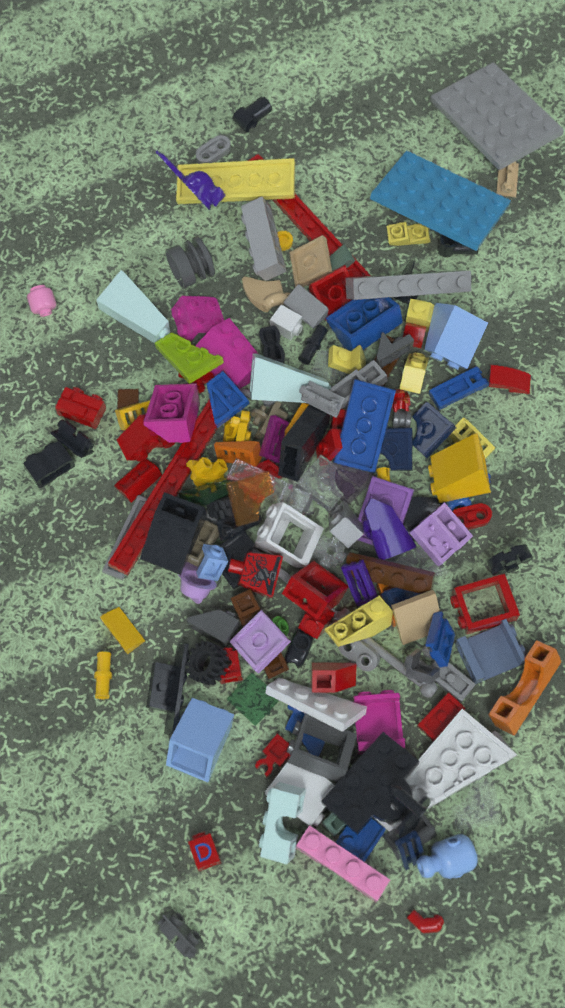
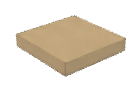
M320 236L290 252L295 287L297 285L305 287L332 272L327 239L324 236Z
M434 590L391 605L401 643L405 645L428 636L433 614L440 612Z

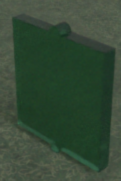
M251 673L241 684H237L238 688L226 699L254 726L266 715H270V710L279 702V700L265 694L267 685L254 673Z

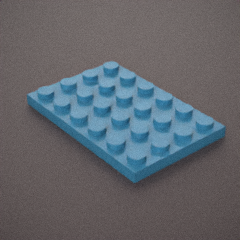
M409 151L402 155L370 196L371 200L475 251L479 249L511 202V200L502 195L496 194Z

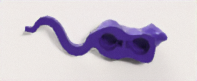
M155 151L209 211L212 204L216 207L226 196L220 187L214 185L212 178L207 173L195 171L189 175H184L164 154Z

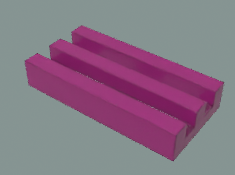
M275 415L270 416L259 456L272 460L274 463L280 462L281 443L290 422Z

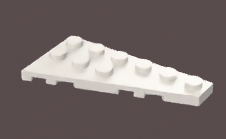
M461 709L420 757L419 765L405 781L410 785L412 796L417 802L425 796L430 798V805L427 808L429 809L516 757L517 754L466 711ZM374 818L389 832L399 827L402 822L401 820L391 823L382 822Z

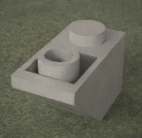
M344 500L339 505L335 504L332 506L328 514L329 531L349 548L364 535L363 525Z

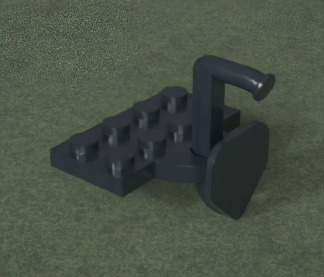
M382 732L322 799L321 803L357 835L373 817L382 822L390 823L401 820L402 822L396 830V836L400 839L418 825L430 805V798L425 796L419 802L413 798L410 785L405 780L419 765V760Z

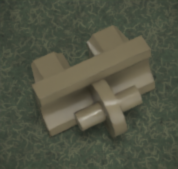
M275 401L269 407L267 413H265L267 407L261 405L260 409H252L251 416L254 418L252 424L258 426L262 422L254 438L259 440L264 438L271 415L286 420L288 413L280 408L282 403Z

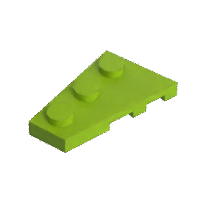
M170 333L155 342L156 349L189 384L224 363L223 357L219 355L214 356L203 347L193 346L190 341L174 333Z

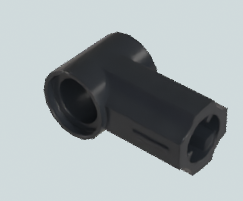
M260 97L248 107L238 108L233 114L232 119L246 133H249L252 127L255 128L260 119L272 111V106L266 97Z
M441 235L437 251L440 256L447 258L453 254L478 255L479 249L475 251Z

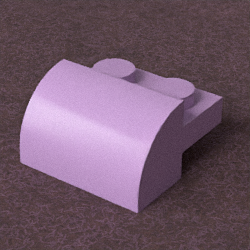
M443 503L431 512L410 532L411 536L437 566L442 565L455 551L459 550L473 537L446 503Z

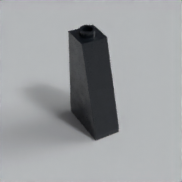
M309 404L282 440L278 476L296 482L300 480L329 426L330 414Z

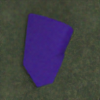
M370 498L363 510L367 519L363 522V530L367 538L373 540L372 543L378 559L385 560L416 548L414 541L390 505Z

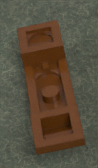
M251 589L230 598L242 627L260 612L259 605ZM280 652L263 670L268 679H271L288 671L289 668Z

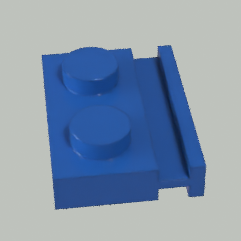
M442 611L433 614L425 644L426 647H430V655L436 661L439 668L448 666L455 638V632L448 620L442 618Z
M371 819L357 835L346 826L335 843L365 862L386 831V828Z

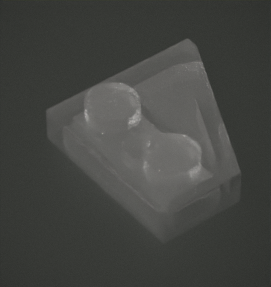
M418 543L416 548L401 553L389 560L390 562L435 572V576L446 577L449 574L443 564L437 566Z

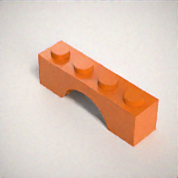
M536 640L525 657L524 670L519 683L510 694L500 696L488 714L496 727L515 736L562 662L555 648Z

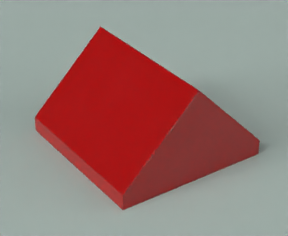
M346 265L309 284V293L328 308L327 317L353 300L346 299V278L350 277Z

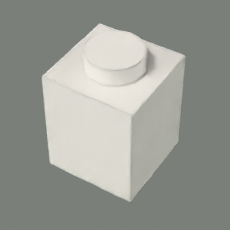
M280 305L270 319V326L275 325L280 335L292 340L303 329L302 316Z

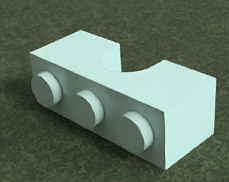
M282 782L269 789L267 794L269 807L263 818L265 831L259 841V848H262L260 857L288 864L295 857L298 834L287 831L282 819L283 816L296 818L302 813L306 789Z

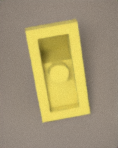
M335 345L329 348L328 367L351 374L356 369L359 371L366 366V358L361 345L352 351Z

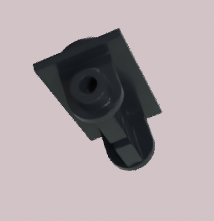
M60 420L57 424L59 429L50 432L57 441H60L61 444H64L80 458L94 453L92 450L94 447L93 440L81 431L75 436L77 428L68 420Z
M248 506L237 515L233 514L231 517L226 516L217 520L220 541L233 537L235 533L243 529L247 530L259 525L262 521L261 515L253 513L252 506Z

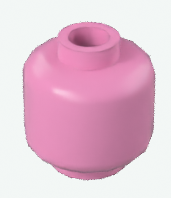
M45 285L31 288L30 293L27 295L31 312L40 314V317L51 315L52 310L56 308L57 303L53 291Z

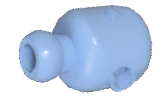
M464 834L453 835L435 842L431 847L430 856L422 855L417 859V867L423 878H431L436 872L444 878H459L463 874L474 870L478 863L475 847L470 838Z

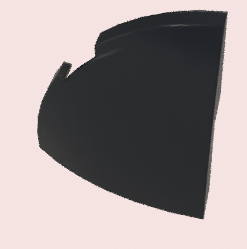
M412 497L404 520V527L411 536L410 532L425 517L445 502L439 503L438 498Z

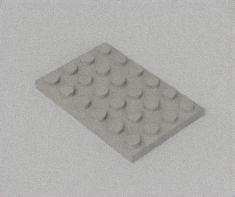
M494 62L431 95L432 103L498 170L505 168L563 135L564 129Z

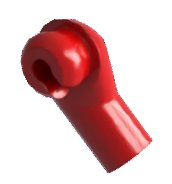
M415 909L407 917L422 933H436L444 925L442 916L436 914L434 917L423 918Z

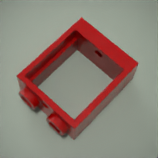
M313 561L291 576L282 594L312 617L319 620L339 604L349 586Z
M505 573L455 587L452 596H450L453 609L457 608L459 617H457L461 630H465L466 635L499 626L502 620L507 619L508 623L516 621L520 616ZM495 586L505 613L472 623L463 594Z

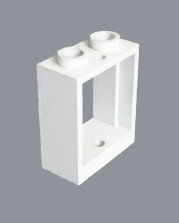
M284 502L272 504L266 512L267 517L264 524L258 529V537L255 543L274 555L283 556V560L293 567H306L324 528ZM280 516L304 530L293 554L270 540Z

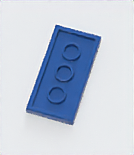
M354 379L340 432L343 448L334 457L333 463L375 473L396 390Z

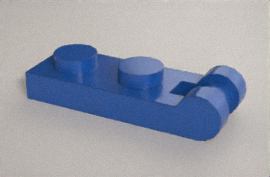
M477 366L430 389L428 394L438 410H441L478 390L480 391L488 387L489 382L486 378L482 377V371Z

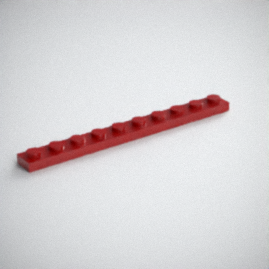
M257 154L248 161L264 159L259 154ZM296 194L295 198L272 199L309 241L324 236L327 239L329 256L342 246L341 242ZM357 260L347 268L350 277L371 276Z
M210 399L195 422L191 441L184 442L179 447L109 560V567L127 576L129 575L142 553L155 511L164 492L173 496L178 495L192 472L186 463L189 460L198 461L218 428L214 422Z

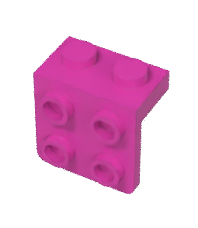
M181 296L171 309L178 335L190 342L198 333H207L213 326L224 321L218 300L215 297Z

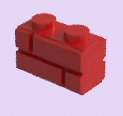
M65 387L55 409L61 417L97 429L106 411V405L98 395L92 394V396H89L77 387H73V389Z

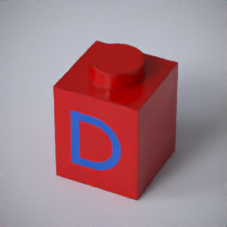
M201 832L192 836L193 840L188 843L199 872L221 863L211 833L206 835L205 832Z

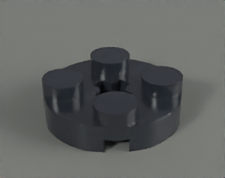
M526 544L511 547L510 552L504 554L502 551L491 557L487 563L492 576L498 575L504 570L507 573L519 569V564L531 561L533 556Z

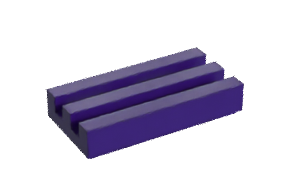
M359 560L358 563L351 562L349 565H342V572L356 606L365 605L378 597L363 560ZM350 570H352L353 573H354V576H355L356 581H357V582H356V583H357V586H358V588L361 590V593H362V595H363L364 600H362V598H361V596H360V593H359V591H358V589H357V586H356V584H355V581H354V579H353V576H352Z

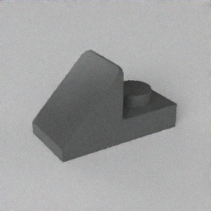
M382 332L376 363L382 368L413 350L414 339L408 334L405 337H398L391 343Z

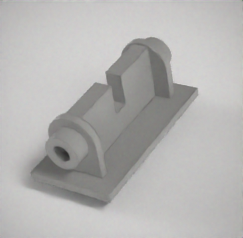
M309 381L306 386L302 385L299 393L302 394V401L337 418L346 399L312 381Z

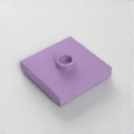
M261 610L229 642L255 672L259 674L291 641Z

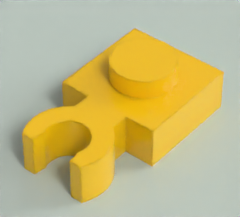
M242 410L236 441H251V432L248 431L251 419L250 411Z

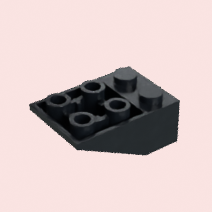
M164 492L155 511L140 560L181 575L207 518L205 507Z

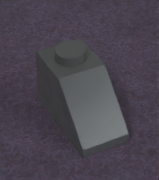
M219 609L191 616L187 619L188 627L225 648L240 626L238 617L228 610L224 612Z

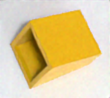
M478 433L472 434L430 456L432 465H428L430 477L434 478V482L431 483V490L433 496L437 495L439 503L491 493L485 455Z

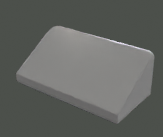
M297 285L283 303L290 310L301 315L302 320L313 329L328 315V308L301 285Z

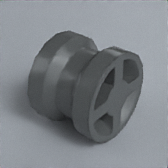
M397 409L393 416V428H410L412 410L401 411Z

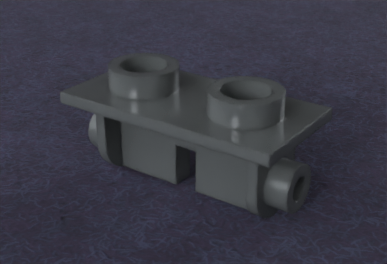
M172 909L165 913L163 918L158 921L159 930L169 941H172L175 936L179 938L174 946L184 958L188 957L191 960L197 954V951L205 946L201 941L200 934L188 927L184 917L179 912H175Z

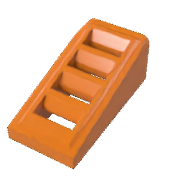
M258 441L215 442L214 444L217 459H224L226 463L256 467L262 459L259 456L261 448Z

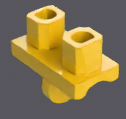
M202 457L198 461L189 460L186 463L187 467L192 471L190 478L197 487H203L206 483L223 484L226 481L223 474L228 470L224 459H217L215 462H211L208 458Z

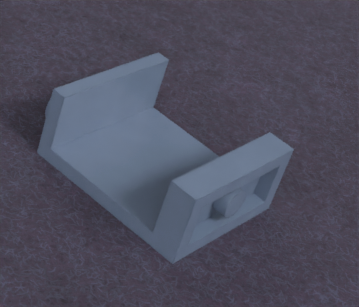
M507 619L502 620L501 624L497 627L468 639L466 636L461 637L455 643L470 678L475 684L521 666L525 662V657L527 656L525 648L522 644H518L515 638L517 636L516 630L512 624L509 625Z

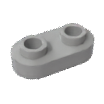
M218 135L198 148L196 151L197 163H215L227 155L231 150L229 138Z
M364 640L350 643L352 646L351 650L346 645L339 646V651L352 663H357V667L363 671H372L380 663L379 653ZM364 657L369 659V664L364 662Z

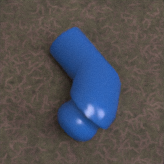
M469 497L446 502V505L452 511L457 506L462 508L472 504Z

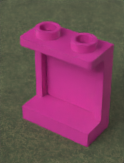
M384 690L380 692L381 694L371 695V692H360L358 696H354L353 702L367 706L366 714L355 722L358 755H363L382 732L405 749L399 702L400 693H394V690Z

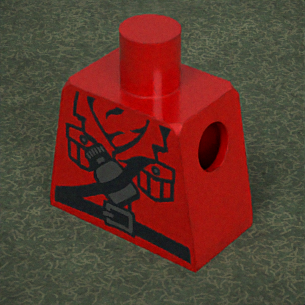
M246 553L243 562L235 559L230 560L228 572L239 574L238 585L248 590L251 589V591L270 599L274 595L283 556Z

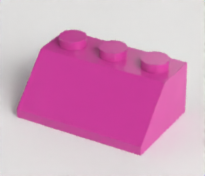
M228 318L213 326L196 344V347H203L208 350V353L223 357L224 363L211 370V373L217 376L224 371L240 389L250 384L253 353H258L232 320Z
M197 384L155 385L144 419V426L168 442H190L200 407Z

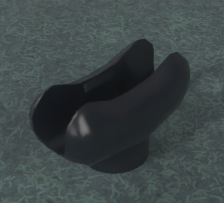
M297 627L285 655L286 664L293 662L297 665V668H301L311 650L314 637Z

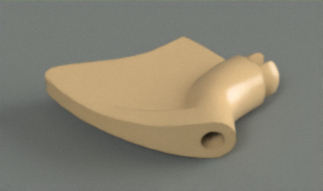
M250 277L242 278L246 296L254 306L263 312H269L272 307L284 305V301L290 295L289 292L283 293L280 280L262 281Z

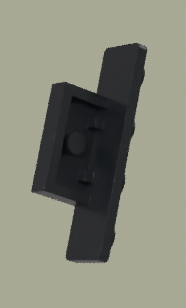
M182 643L176 647L174 666L159 662L152 664L146 708L167 712L165 735L173 734L181 719L179 711L184 702L182 690L187 680L185 662L189 661L186 658L188 654L190 655L188 650L189 643Z

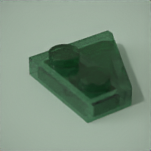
M226 477L216 479L212 483L178 494L179 498L186 501L207 505L237 490L238 485L237 481L227 480Z

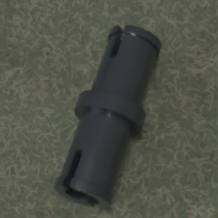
M317 325L311 337L306 340V346L298 357L301 363L309 365L315 353L321 349V343L328 333L326 327Z

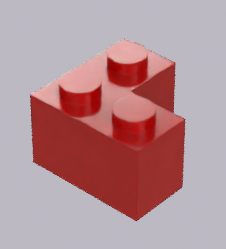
M139 415L117 438V442L127 461H143L154 448L167 449L175 445L176 442H168L144 426L146 415Z

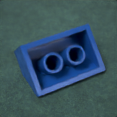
M390 297L352 300L326 318L342 346L348 351L354 350L359 345L364 350L380 339L382 332L386 335L403 323L400 305Z

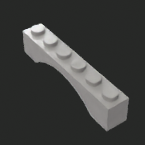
M468 270L346 278V299L353 300L471 292V271Z

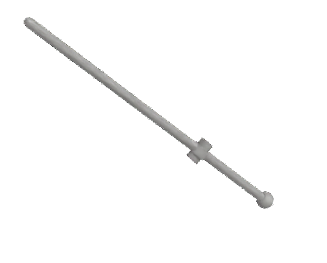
M180 490L178 495L176 496L178 498L200 505L190 496L184 493L182 490ZM206 510V520L217 525L216 521L219 519H212L211 517H209L208 511ZM254 548L253 551L251 552V553L263 554V553H261L259 550H257L256 548ZM280 568L278 577L285 583H288L291 575ZM332 608L331 610L335 612V615L330 625L347 616L351 611L344 608L341 612H337ZM372 638L363 639L379 653L381 658L404 676L406 675L404 663ZM407 677L420 687L421 694L426 698H431L438 689L435 682L432 684H421L417 680Z

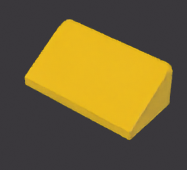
M120 607L100 616L101 621L127 655L145 642L144 638Z

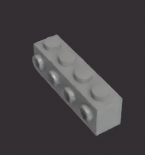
M263 197L242 205L243 214L241 219L246 226L245 236L250 243L249 253L254 260L252 266L255 274L267 281L287 272L271 205Z

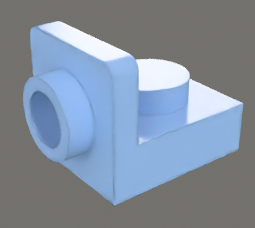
M204 544L202 550L205 556L196 571L197 576L201 579L218 581L228 563V559L222 547Z

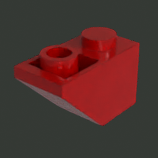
M311 662L312 693H336L356 686L357 663Z

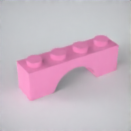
M310 825L296 845V849L339 875L374 902L378 901L390 882V879Z

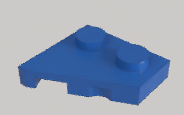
M224 371L206 383L217 428L250 404L249 400Z

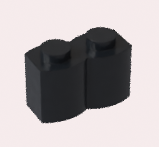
M275 325L260 328V350L263 356L285 364V352L281 346L278 328Z
M60 441L47 444L42 452L29 455L23 463L26 471L38 488L46 486L75 467L73 459Z

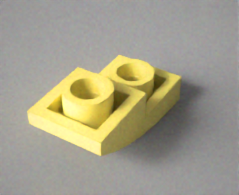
M406 222L387 226L389 245L400 246L431 243L429 228L420 223L407 226Z

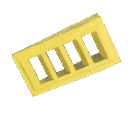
M464 417L455 425L456 429L449 435V438L457 443L467 438L470 434L478 433L481 445L486 447L483 450L485 459L495 449ZM462 429L466 430L462 435L459 434Z

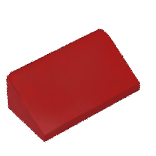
M145 459L118 481L114 487L132 503L138 495H141L162 476V473L155 464Z

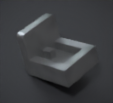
M416 649L411 654H408L405 659V676L415 679L421 684H432L439 678L440 668L421 663V650Z

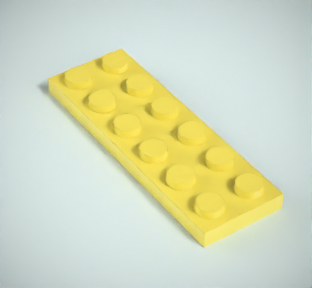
M294 158L178 165V170L184 175H189L195 171L207 173L212 178L214 185L220 187L226 194L221 202L251 201L263 197L265 200L295 198ZM177 176V203H202Z

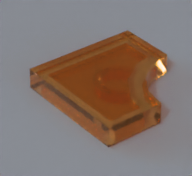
M268 471L226 483L236 526H242L259 520L261 503L267 496L274 493Z

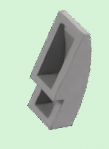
M373 360L358 371L356 369L329 390L346 398L341 407L342 409L347 407L354 379L382 386L388 381L387 375Z

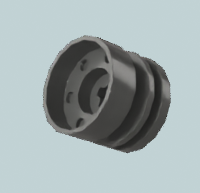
M198 236L192 238V243L189 240L184 242L185 252L179 245L165 250L170 269L176 280H179L177 282L182 289L196 284L195 274L201 280H205L206 275L208 277L215 275L211 254Z

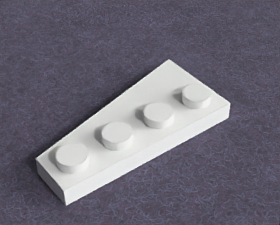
M278 678L266 687L265 694L342 732L362 718L367 710V706L327 693H312L311 688L286 679Z

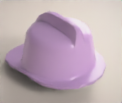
M187 562L182 574H178L181 578L180 590L196 604H200L210 591L217 587V584L214 580L198 578L196 571L199 567Z

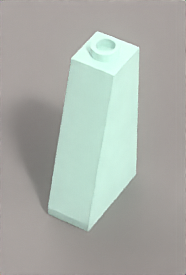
M120 270L98 297L97 304L99 310L153 343L170 334L168 320L133 281Z
M253 353L249 390L251 400L306 403L301 400L302 394L299 393L302 385L306 386L309 381H312L328 390L331 388V385H329L325 378Z

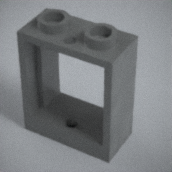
M305 714L302 721H297L292 734L296 735L295 740L291 739L286 752L290 753L287 763L339 782L347 772L357 734L348 730L342 732ZM304 733L340 747L336 764L299 750Z

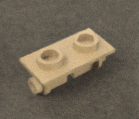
M515 161L505 168L498 170L496 194L516 197L519 163Z

